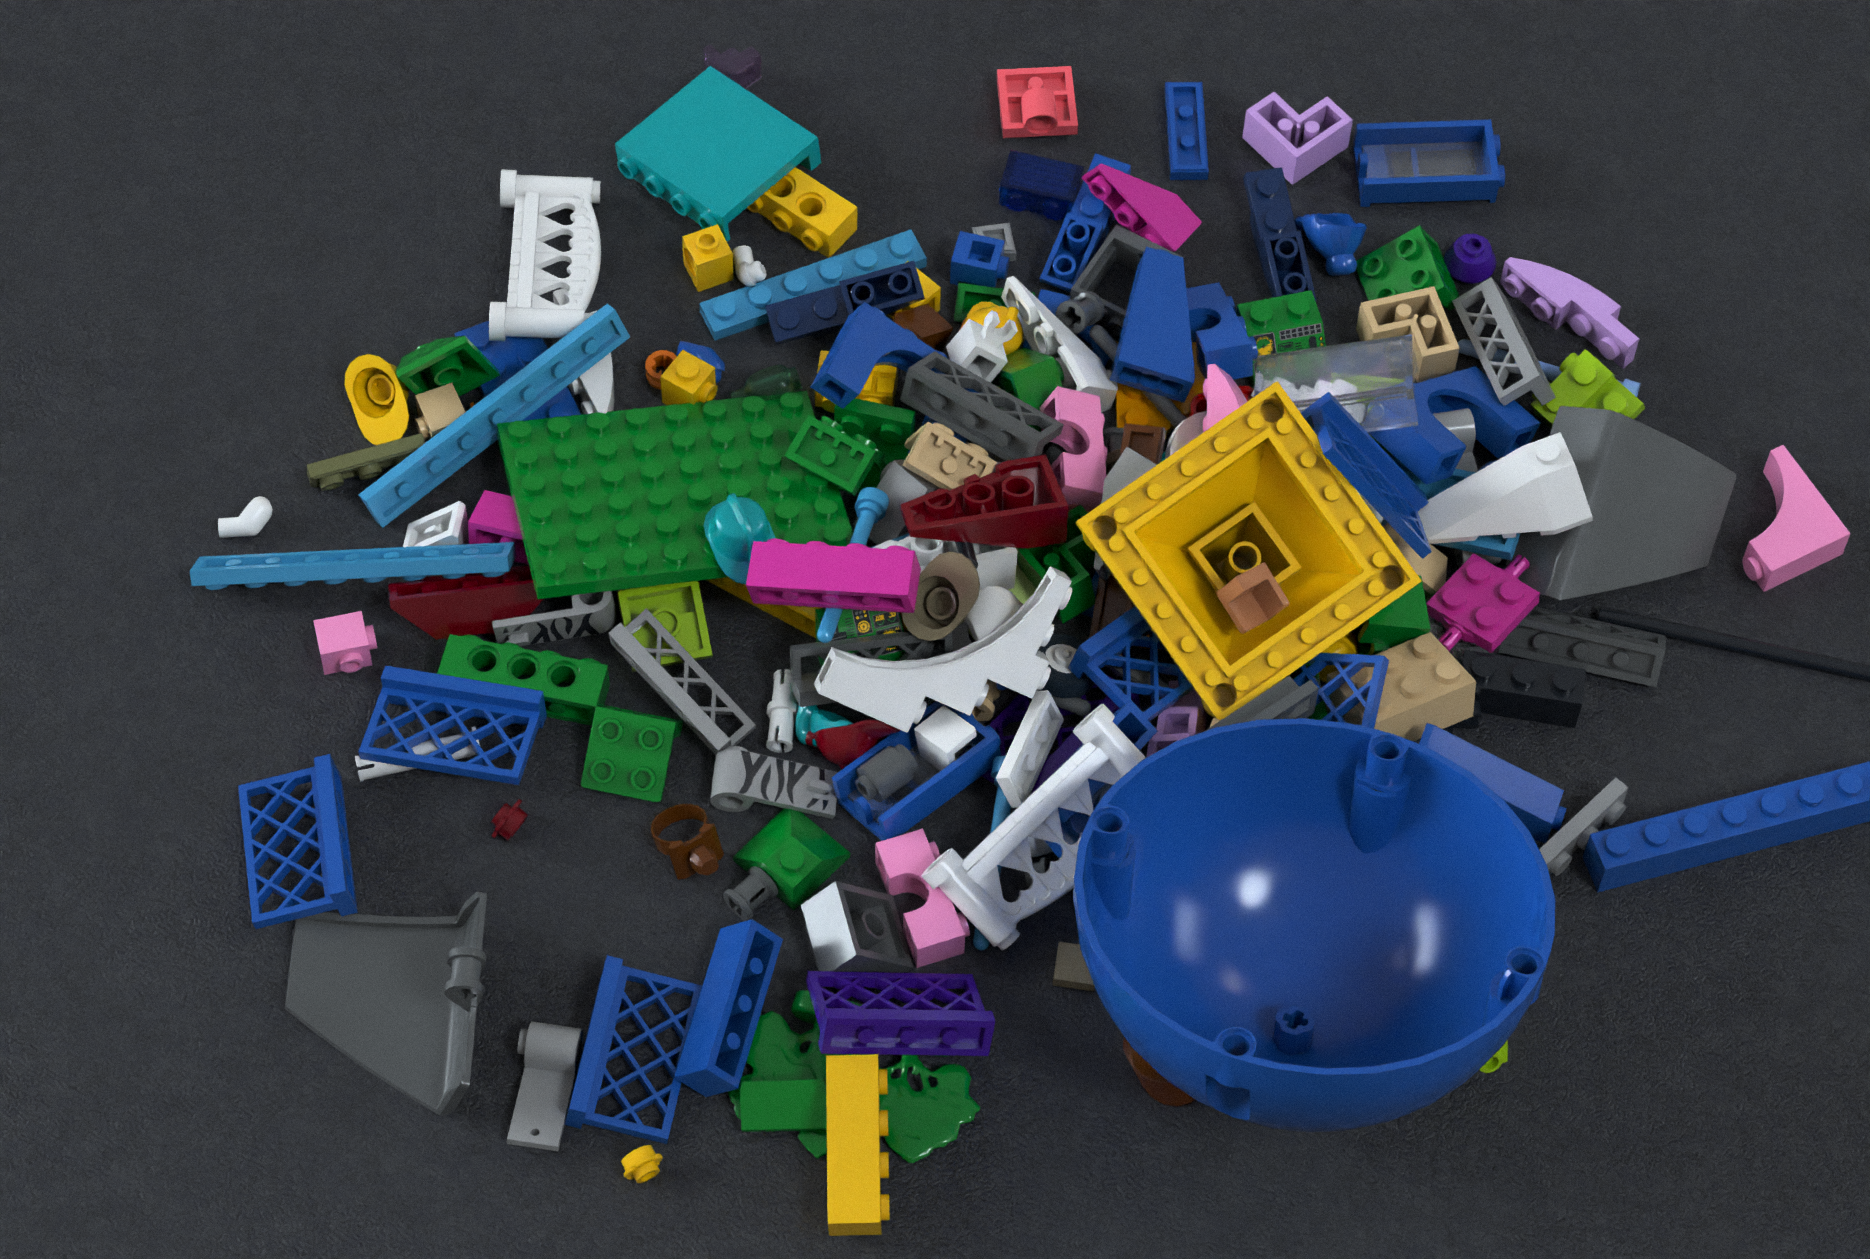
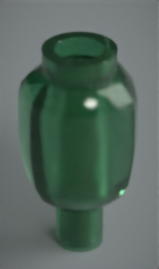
M780 364L752 374L746 380L743 388L730 391L729 395L731 399L758 396L764 401L780 399L786 392H795L802 389V385L795 366L787 369L786 366Z

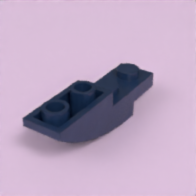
M1282 167L1245 173L1243 181L1251 211L1249 222L1262 270L1272 297L1312 290L1315 301H1317L1301 231L1296 229Z
M910 261L839 281L840 285L766 305L765 308L776 345L812 335L814 338L840 331L847 317L863 302L880 309L887 315L925 299L915 262Z

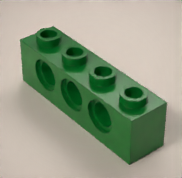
M449 634L437 674L543 691L547 717L592 726L595 707L605 704L610 687L608 665L601 664L597 660L591 658L579 660L564 657L550 650L539 652L524 649L517 644L509 642L498 644L483 641L474 635L458 636ZM482 667L492 668L491 670L485 672L478 671ZM521 675L532 676L528 679H518ZM563 682L571 683V685L568 687L557 686L558 684Z

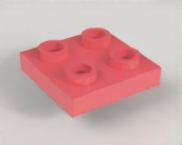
M1071 66L997 69V88L1003 138L1078 134Z

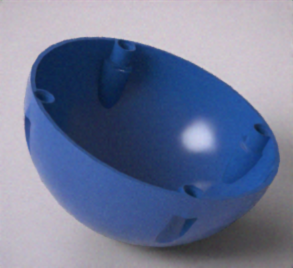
M1306 718L1264 719L1216 727L1178 740L1140 761L1112 785L1091 813L1078 845L1073 889L1080 950L1101 1003L1130 1046L1165 1080L1195 1100L1242 1121L1272 1129L1298 1132H1334L1386 1123L1420 1110L1447 1095L1472 1077L1505 1044L1522 1020L1529 1006L1539 998L1543 975L1548 964L1555 935V896L1547 864L1530 831L1509 805L1474 774L1427 747L1391 733L1351 723Z

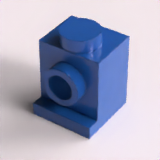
M960 231L951 259L950 284L958 285V281L980 286L995 287L998 278L1005 280L1010 262V257L1004 256L1005 240Z

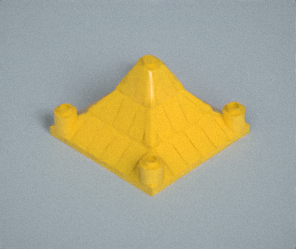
M1278 381L1076 521V525L1083 533L1086 545L1091 550L1097 552L1184 676L1188 679L1201 698V704L1205 712L1219 720L1224 719L1282 681L1421 583L1419 576L1354 486L1323 455L1317 435ZM1265 562L1287 597L1289 606L1271 620L1242 634L1232 621L1216 592L1236 576Z

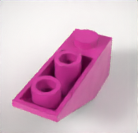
M1102 163L1081 177L1089 186L1091 193L1096 198L1102 200L1114 213L1119 224L1172 252H1175L1202 223L1177 194Z

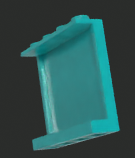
M709 66L615 143L618 159L617 167L626 178L634 179L645 186L652 196L656 198L661 197L671 204L678 214L682 216L687 215L697 222L702 229L718 224L727 242L730 240L728 223L798 164L812 171L821 163L817 136L712 66Z

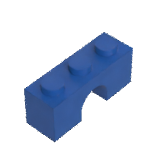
M1219 282L1186 288L1192 342L1196 341L1197 365L1204 378L1207 379L1208 365L1216 364L1228 373L1233 380L1253 376L1252 360L1258 358L1256 341L1253 336L1248 337L1244 318L1237 316L1232 296H1226Z

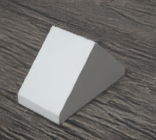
M458 501L409 523L403 547L468 544L466 505Z

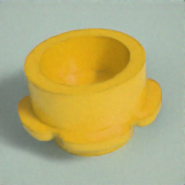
M652 1145L639 1147L621 1160L625 1169L623 1175L628 1180L635 1179L637 1183L646 1182L660 1172L658 1165L663 1157L661 1154L655 1153Z

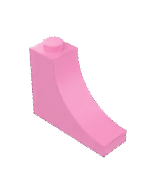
M1784 445L1770 451L1763 470L1775 496L1776 518L1763 533L1748 542L1742 559L1746 575L1752 581H1756L1763 592L1842 555L1851 534Z

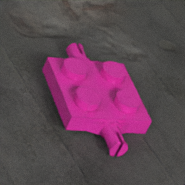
M1473 553L1426 603L1428 615L1442 623L1446 628V631L1438 640L1449 652L1459 640L1475 643L1492 653L1539 603L1540 592L1518 579L1529 568V561L1525 557L1522 559V555H1516L1509 565L1502 569Z

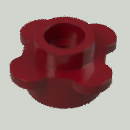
M518 799L513 807L505 803L491 821L496 826L491 837L495 839L500 834L509 841L528 817V814L519 807L523 802L521 799Z

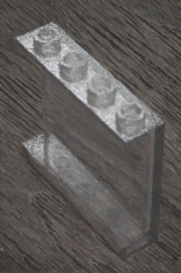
M1409 334L1260 355L1256 361L1254 397L1278 381L1300 413L1329 391L1366 432L1418 426L1415 400V373L1418 372L1413 335Z

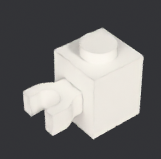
M993 310L985 317L984 326L968 319L946 346L949 359L991 383L1008 362L1003 343L1012 339L1017 333L1016 323L1009 319L1003 327L995 328L1000 323L998 313Z

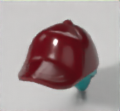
M817 705L799 706L795 722L798 740L804 745L814 748L818 747L828 761L838 764L841 769H844L877 745L880 738L900 731V729L879 720H864L852 723L840 715L818 709Z

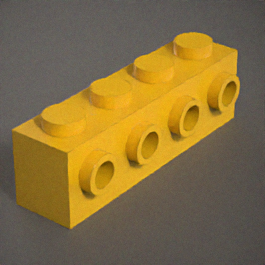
M878 1054L826 1055L827 1213L829 1236L882 1235L881 1221L890 1220L889 1194H881V1178H889V1152H880V1136H889L888 1110H880V1095H888L887 1069H879Z

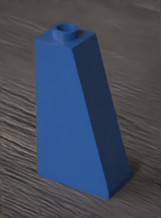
M1146 247L1136 269L1109 380L1184 403L1195 379L1184 261L1182 257L1173 255L1166 250Z
M1426 723L1419 744L1446 757L1480 779L1509 805L1530 831L1534 840L1546 843L1551 829L1560 830L1567 808L1560 806L1564 790L1435 725Z

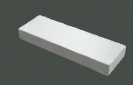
M1048 690L1035 692L996 777L1011 808L1019 807L1030 796L1064 721Z

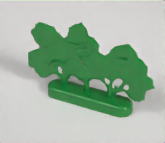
M800 990L795 993L791 1011L798 1019L814 1024L813 1029L800 1035L790 1029L780 1014L770 1011L760 1015L746 1061L753 1068V1072L741 1077V1081L826 1080V1055L865 1054H821L818 1045L820 1029L809 991ZM851 1002V1003H853V1004H855V1005H857V1006H859V1007L863 1005V1004ZM811 1041L807 1053H801L799 1050L800 1045L803 1042ZM902 1055L901 1061L894 1066L888 1068L879 1067V1069H887L888 1095H880V1110H888L889 1136H884L888 1146L909 1163H914L930 1155L934 1148L945 1147L949 1142L956 1140L960 1125L973 1121L975 1114L980 1110V1106L969 1095L971 1076L966 1068L961 1065H943L938 1070L931 1072L921 1063L917 1055ZM933 1055V1056L948 1057V1056H950V1055ZM908 1067H913L911 1074L918 1075L920 1073L923 1084L922 1091L917 1092L910 1087L907 1081ZM896 1069H901V1077L892 1079L891 1074ZM929 1075L937 1078L938 1083L936 1087L930 1086L928 1081ZM739 1084L738 1089L728 1091V1095L735 1105L734 1112L736 1116L741 1119ZM827 1130L799 1131L798 1139L816 1159L827 1154Z

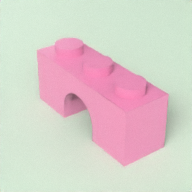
M1057 386L1040 406V411L1064 424L1061 434L1050 442L1060 445L1068 453L1062 452L1052 463L1051 468L1067 501L1068 510L1070 511L1081 504L1089 513L1102 502L1104 479L1107 476L1105 463L1107 447L1104 446L1103 440L1105 417L1101 413L1100 396Z
M923 828L877 842L875 845V863L887 894L894 896L901 893H914L922 897L926 902L921 908L903 914V933L916 968L964 954L965 937L970 936L965 915L962 912H956L953 902L939 887L933 889L921 877L923 872L940 856L936 843L934 841L928 842Z

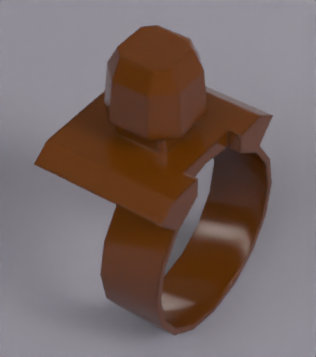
M693 804L675 805L659 813L651 824V833L658 851L670 856L678 880L686 879L695 873L708 876L717 871L719 867L718 861L721 860L724 852L715 824H709L704 809ZM685 819H695L704 822L699 830L700 834L684 843L681 840L666 841L658 838L663 829L674 822Z

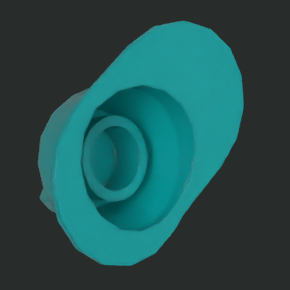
M735 493L728 495L726 501L713 506L706 514L703 525L706 538L724 574L733 581L746 585L753 541L766 542L769 539L776 538L762 507L750 498L737 497Z

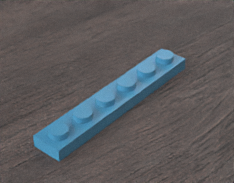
M910 229L758 282L755 286H747L699 303L700 313L714 341L769 322L765 308L766 305L840 285L839 281L903 264L907 261H914L916 268L921 269L926 267L927 257L913 231Z

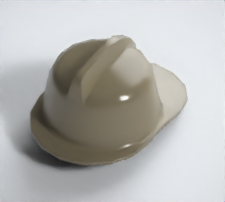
M950 551L939 554L929 562L920 574L914 613L902 612L903 622L910 633L918 639L927 641L939 640L953 632L955 628L965 621L978 599L980 589L978 571L972 561L961 553Z

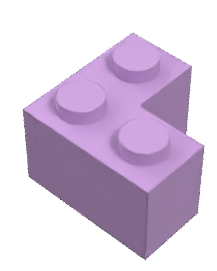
M1273 92L1246 110L1242 138L1274 168L1282 167L1284 178L1293 185L1348 148L1353 119L1328 96L1299 115L1279 95Z

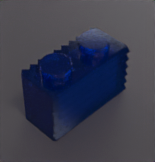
M1010 150L1000 182L999 204L1001 206L1006 205L1013 211L1029 210L1031 213L1036 212L1039 215L1043 213L1044 216L1052 220H1062L1066 217L1067 212H1071L1083 183L1081 177L1084 175L1085 166Z

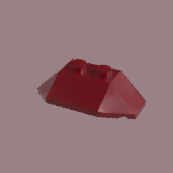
M529 565L512 566L509 572L497 577H485L482 573H469L460 578L446 579L442 575L405 583L396 582L388 584L390 608L436 640H448L449 634L464 636L486 633L487 635L495 636L492 621L530 615L543 600L537 599Z

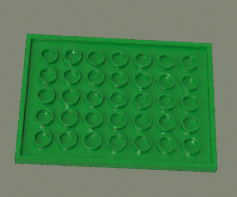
M807 391L710 400L705 404L702 402H696L694 405L690 403L610 411L606 414L596 412L497 423V439L537 599L727 577L716 561L706 538L703 525L706 514L711 508L726 501L728 495L735 493L737 497L750 498L762 507L776 539H782L795 544L821 541L829 546H847L850 543L853 531L839 488L784 457L806 417L810 415L815 418Z

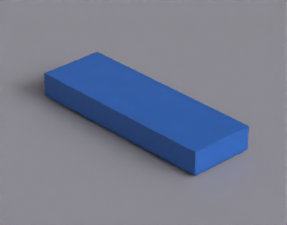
M1165 82L1164 92L1170 180H1208L1209 168L1203 83Z

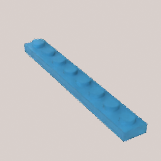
M607 303L358 494L374 520L382 528L498 440L497 423L524 420L629 339L630 335L616 310Z
M515 542L201 556L189 572L192 586H205L209 590L223 589L229 586V584H244L248 588H259L272 582H284L286 586H299L308 581L323 580L325 584H339L347 579L363 578V581L368 583L380 582L387 577H402L407 581L423 579L427 575H442L446 579H456L469 573H482L485 577H497L510 571L516 559Z

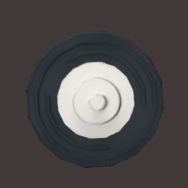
M1063 633L1052 634L1048 644L1045 647H1039L1038 651L1045 654L1050 661L1048 667L1051 668L1049 679L1042 691L1048 690L1052 696L1059 698H1075L1087 694L1095 683L1086 674L1078 679L1068 669L1079 645L1083 643L1082 640Z

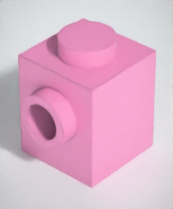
M362 611L313 620L324 675L342 671L351 673L363 667L372 666L370 650L377 649L373 625H364Z

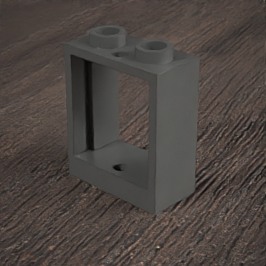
M1116 224L1071 288L1070 300H1073L1084 291L1094 292L1114 262L1136 272L1146 247L1162 249L1173 255L1182 256ZM1100 298L1104 304L1105 313L1096 325L1102 326L1112 335L1120 338L1126 310Z

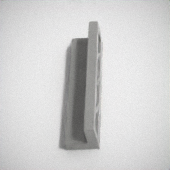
M1492 277L1452 301L1495 393L1503 406L1530 390L1542 405L1556 398L1509 300ZM1485 298L1480 313L1467 312L1466 308ZM1486 324L1497 325L1491 338L1480 337ZM1498 348L1509 349L1503 362L1492 361ZM1509 373L1522 374L1523 379L1504 389L1503 386Z
M647 608L626 627L620 622L608 633L610 643L715 755L728 746H736L756 728V724ZM647 623L657 633V647L644 648L633 634ZM662 640L671 649H662ZM661 656L679 657L684 662V678L671 677L661 666ZM689 669L698 678H689ZM688 685L706 686L712 692L711 707L698 706L688 695ZM717 698L725 707H716ZM716 714L734 715L743 726L728 738L715 724Z

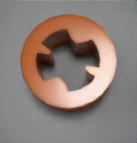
M667 350L655 351L646 359V379L652 387L661 390L660 377L662 370L656 373V368L664 366V370H666L677 357L673 352Z

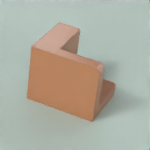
M1265 562L1236 576L1216 592L1219 600L1242 634L1271 620L1289 606L1287 597Z

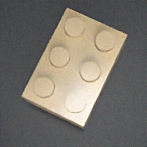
M1431 632L1375 654L1385 656L1389 660L1374 729L1391 733L1410 741H1416L1422 737L1426 723L1444 729L1473 717L1476 680ZM1364 667L1351 677L1358 689L1372 679L1374 667ZM1337 670L1327 674V683L1340 672ZM1345 682L1328 697L1335 707H1338L1354 692ZM1359 702L1342 717L1347 723L1361 725L1365 708ZM1325 703L1326 711H1327L1328 713H1330L1331 710L1329 709V707H1328L1327 704Z

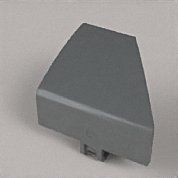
M1560 406L1549 436L1561 432L1575 463L1593 521L1555 535L1541 536L1540 532L1521 533L1512 560L1516 555H1522V559L1525 557L1529 561L1530 566L1518 579L1540 592L1539 598L1565 600L1651 582L1708 566L1736 481V474L1686 444L1621 413L1606 409ZM1507 560L1505 568L1512 560Z
M476 892L464 903L457 916L406 917L350 914L341 917L340 913L323 912L295 919L285 1010L344 1055L409 1098L438 1115L452 1113L470 1085L476 1011L483 998L484 986L480 983V977L486 967L487 958L485 952L482 951L487 893Z

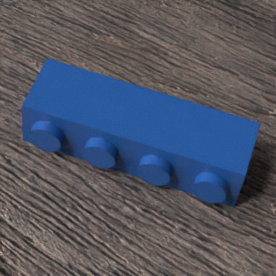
M753 919L720 929L674 1076L675 1079L705 1097L738 1089L783 941L781 937Z

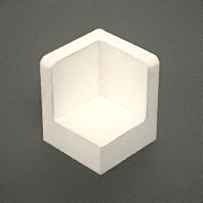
M945 705L914 728L920 756L940 771L956 760L954 754L977 736L974 726Z

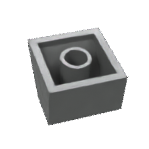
M834 881L801 904L806 922V931L811 940L818 971L905 973L914 968L893 895Z

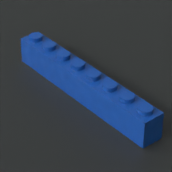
M1870 761L1592 833L1589 836L1583 854L1584 862L1598 893L1869 822Z

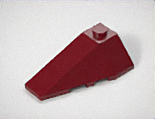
M1046 455L1002 462L995 465V472L981 478L973 474L964 478V485L950 491L940 488L900 505V512L910 537L1025 549L1066 543L1068 504Z

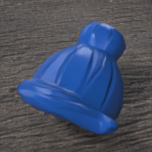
M1313 213L1297 216L1294 219L1296 228L1305 231L1313 248L1326 259V271L1329 275L1346 276L1356 270L1357 262L1353 254L1362 243L1367 229L1366 224L1355 223L1349 214Z

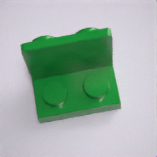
M1420 225L1356 261V270L1369 301L1434 286L1441 304L1450 311L1455 308L1452 301L1460 297L1438 243Z
M856 398L843 409L835 404L834 421L843 427L842 431L850 435L851 438L854 439L855 435L859 434L877 445L876 449L885 455L883 460L887 465L894 460H904L907 458L909 449L904 447L907 438L915 432V411ZM871 468L857 493L866 487L876 488L881 481L879 479L881 473Z
M808 415L784 455L787 460L854 496L871 468L881 473L887 466L883 460L885 455L876 449L877 445L871 440L859 434H856L853 439L842 431L843 427L834 420L822 416L819 421Z
M609 705L596 706L581 786L607 793L660 802L663 797L673 740L681 736L683 720Z

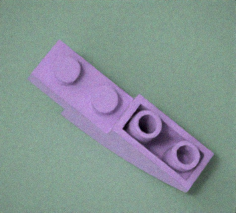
M1512 257L1505 261L1500 284L1511 297L1518 298L1530 308L1536 318L1545 321L1555 330L1567 322L1576 334L1584 336L1599 349L1606 359L1613 360L1622 369L1633 361L1639 338L1618 321L1621 309L1619 304L1588 283L1550 266Z

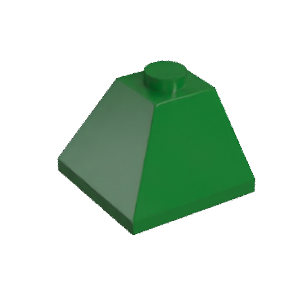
M465 335L436 339L430 343L420 345L415 351L403 356L396 369L398 378L415 395L453 383L458 396H461L500 376L498 369Z
M784 808L733 856V861L747 873L752 866L761 868L777 886L778 895L776 897L794 911L850 858L851 853L802 812Z

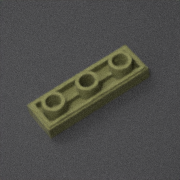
M419 433L307 464V476L310 486L313 488L320 486L322 491H327L344 485V479L359 476L360 480L375 478L383 473L382 469L399 464L425 444L423 434Z

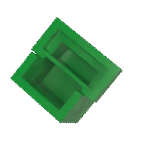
M1418 575L1421 583L1354 629L1358 654L1375 655L1429 633L1430 623L1421 575Z

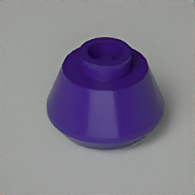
M1478 234L1462 235L1445 252L1444 261L1449 273L1461 282L1479 283L1488 279L1495 271L1496 257L1487 239Z

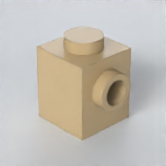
M453 383L415 395L419 417L415 419L418 433L423 434L424 441L433 438L465 413Z

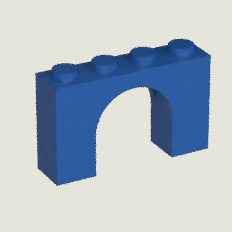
M863 302L847 317L811 388L843 409L860 394L874 366L890 365L907 373L910 366L934 351L946 358L948 356L934 350L918 339L912 331L896 324L886 317L880 309ZM935 367L931 369L937 374H945ZM963 388L969 392H977L970 388ZM925 415L920 428L927 422L932 424L939 422ZM953 431L955 438L966 443L967 438Z
M1476 366L1454 371L1437 378H1430L1410 386L1406 385L1386 393H1379L1369 402V411L1362 423V427L1426 485L1451 477L1467 447L1441 424L1433 414L1469 408L1475 422V439L1498 459L1521 446L1529 444L1540 425V422L1515 400L1503 406L1488 376Z

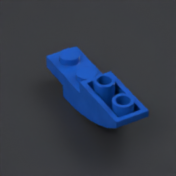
M1096 153L1088 169L1090 171L1102 163L1130 175L1131 165ZM1085 181L1082 183L1071 212L1066 214L1040 276V282L1071 292L1075 282L1104 243L1115 218L1114 213L1108 206L1091 193Z

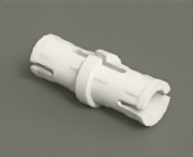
M781 669L775 671L773 675L772 701L767 705L766 713L770 718L766 746L769 750L777 753L782 752V743H784L785 752H789L793 748V729L798 705L792 692L790 669H785L784 679H782Z

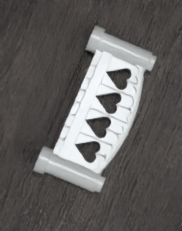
M501 169L500 208L515 209L507 302H490L489 341H505L506 336L563 338L593 315V313H585L593 296L601 264L600 232L592 203L600 204L601 181H594L591 177L517 175V170ZM565 208L574 211L570 215V219L573 221L570 225H562L545 217ZM560 235H570L572 237L569 240V246L572 249L566 252L559 251L543 243ZM559 261L570 263L567 267V273L570 276L567 278H558L542 270V268ZM557 288L569 290L565 294V299L568 301L565 305H556L539 296Z
M1101 704L1089 713L1073 730V733L1084 745L972 852L962 859L953 848H950L940 855L921 875L933 889L939 887L993 947L998 946L1002 951L1019 937L1020 933L1016 929V924L1020 920L1042 910L1074 888L1078 845L1082 833L1080 832V838L1075 844L1070 845L1064 841L1058 807L1090 816L1093 812V804L1088 779L1113 785L1146 758L1113 722L1115 716L1104 704ZM1028 836L1057 843L1062 848L1060 859L1050 861L1049 869L1044 873H1037L1033 868ZM997 865L1027 872L1032 878L1031 886L1027 890H1020L1019 897L1014 902H1007L1003 898Z

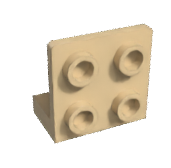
M927 422L907 438L904 447L909 449L910 452L902 466L936 486L950 491L964 485V478L976 474L979 478L991 474L997 462L988 457V452L984 448L973 443L966 444L955 438L954 432L945 425Z

